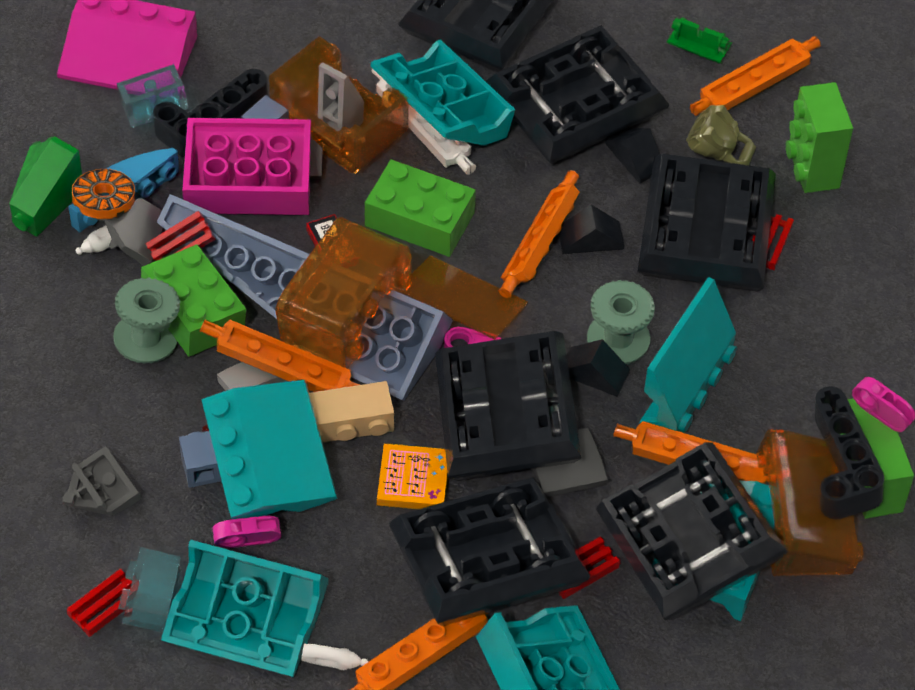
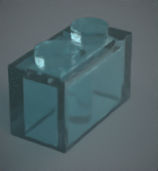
M174 64L117 83L122 108L131 128L154 121L153 109L159 103L173 102L183 110L188 109L184 85Z
M140 547L137 560L130 559L125 578L132 580L130 590L123 588L118 609L125 610L122 623L163 632L179 568L180 556Z

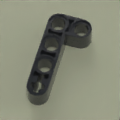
M259 69L244 71L189 113L173 102L166 101L157 104L153 109L156 137L169 148L177 150L178 155L185 158L188 118H242V115L265 95L268 96L266 74Z
M833 386L824 387L816 393L815 421L840 473L830 475L822 481L820 486V509L824 516L830 519H842L874 509L882 503L884 474L843 391Z

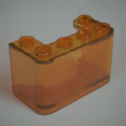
M319 36L269 75L270 98L289 110V119H311V138L323 148V154L347 171L356 174L408 131V98L397 89L391 87L383 92L381 98L378 94H373L363 87L358 80L349 77L364 101L363 123L360 126L355 124L351 128L344 126L339 131L332 128L318 118L319 65L323 62L342 72L341 52L335 44L329 43Z
M338 217L278 299L276 317L280 340L348 369L353 361L359 360L364 351L361 333L362 326L368 318L372 319L378 310L379 302L384 295H389L392 290L401 293L403 290H408L412 284L414 275L411 271L412 255L410 254L409 246L343 217Z

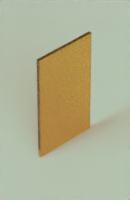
M431 255L396 289L401 294L445 312L451 319L494 340L528 305V301L513 294L510 298L502 297L499 294L500 288Z

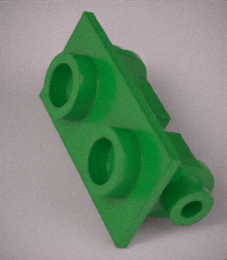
M684 17L674 19L672 29L674 30L667 40L668 44L717 63H721L732 45L730 38H727L725 33H719L706 27L701 31L699 30V24L688 21Z

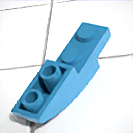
M174 148L143 153L111 165L106 169L116 170L128 176L135 185V200L149 197L156 188L164 182L173 179L179 172L178 151ZM99 193L97 195L107 196L109 193ZM73 203L68 206L71 226L79 233L99 220L85 216L80 212V208L75 207Z

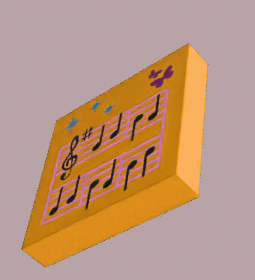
M384 444L377 506L422 509L445 502L448 475L445 449Z

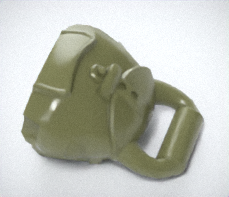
M710 105L706 110H703L695 120L686 139L688 146L693 152L704 157L715 158L718 161L724 160L728 163L749 165L756 150L753 141L739 131L737 121L732 118L724 105ZM737 142H743L745 145L738 160H736L732 153L737 146Z

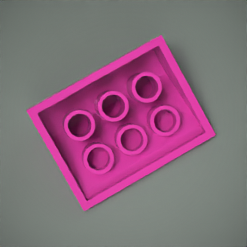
M77 0L72 12L57 77L172 100L197 39L196 12L137 0Z
M188 118L182 189L183 200L215 214L309 215L311 119Z

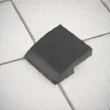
M588 428L577 430L581 452L580 460L563 465L531 468L532 473L535 472L537 481L546 497L607 484L608 479L600 454Z

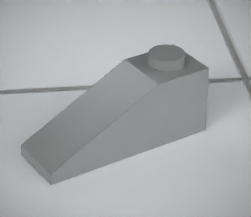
M322 62L319 65L317 130L343 143L363 123L364 101L347 75Z

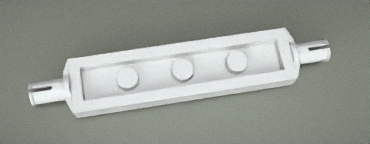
M372 69V73L380 80L376 84L377 94L445 168L458 164L466 175H470V172L472 174L476 169V165L467 157L471 155V146L467 142L444 138Z

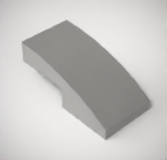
M244 362L238 363L217 374L218 382L225 391L232 388L287 382V380Z

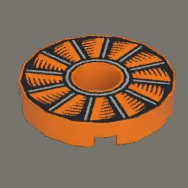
M112 169L92 170L78 177L72 185V202L75 207L80 208V212L85 216L95 219H111L117 217V213L123 210L126 213L131 209L135 202V185L122 172ZM99 193H109V195H107V196H100V195H97V194H99Z

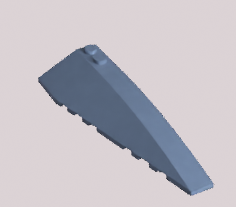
M169 195L157 220L159 225L168 230L193 213L200 211L216 238L202 247L201 250L221 275L328 361L349 369L351 378L364 384L387 381L390 395L405 401L434 358L435 353L439 351L445 334L452 324L453 319L445 312L176 196ZM204 231L188 240L184 245L187 246L205 234Z

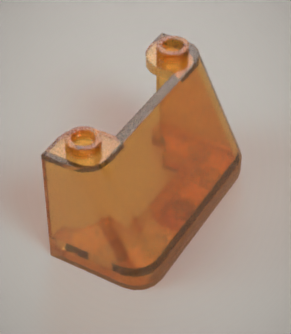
M768 429L756 452L758 468H764L763 474L769 478L775 533L787 550L780 560L771 564L772 576L853 574L858 562L863 560V546L861 542H857L854 515L842 519H830L824 516L820 509V486L822 481L830 475L840 473L824 439L783 429Z

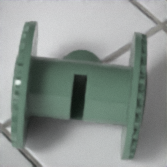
M156 278L134 279V281L124 284L115 298V309L118 316L122 319L115 327L113 334L116 349L124 358L136 363L152 364L165 360V358L173 353L177 345L176 339L168 330L170 323L175 320L180 310V299L177 292L168 283H164L162 280L159 281Z
M627 280L611 281L600 286L591 299L590 309L594 321L589 326L587 332V343L603 339L625 364L634 363L646 354L650 345V333L647 326L652 321L655 312L653 298L645 288Z

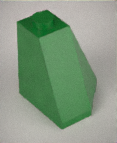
M55 136L48 138L42 143L40 141L34 142L29 147L9 203L12 222L19 230L27 231L37 237L72 203V185L82 175L78 149Z

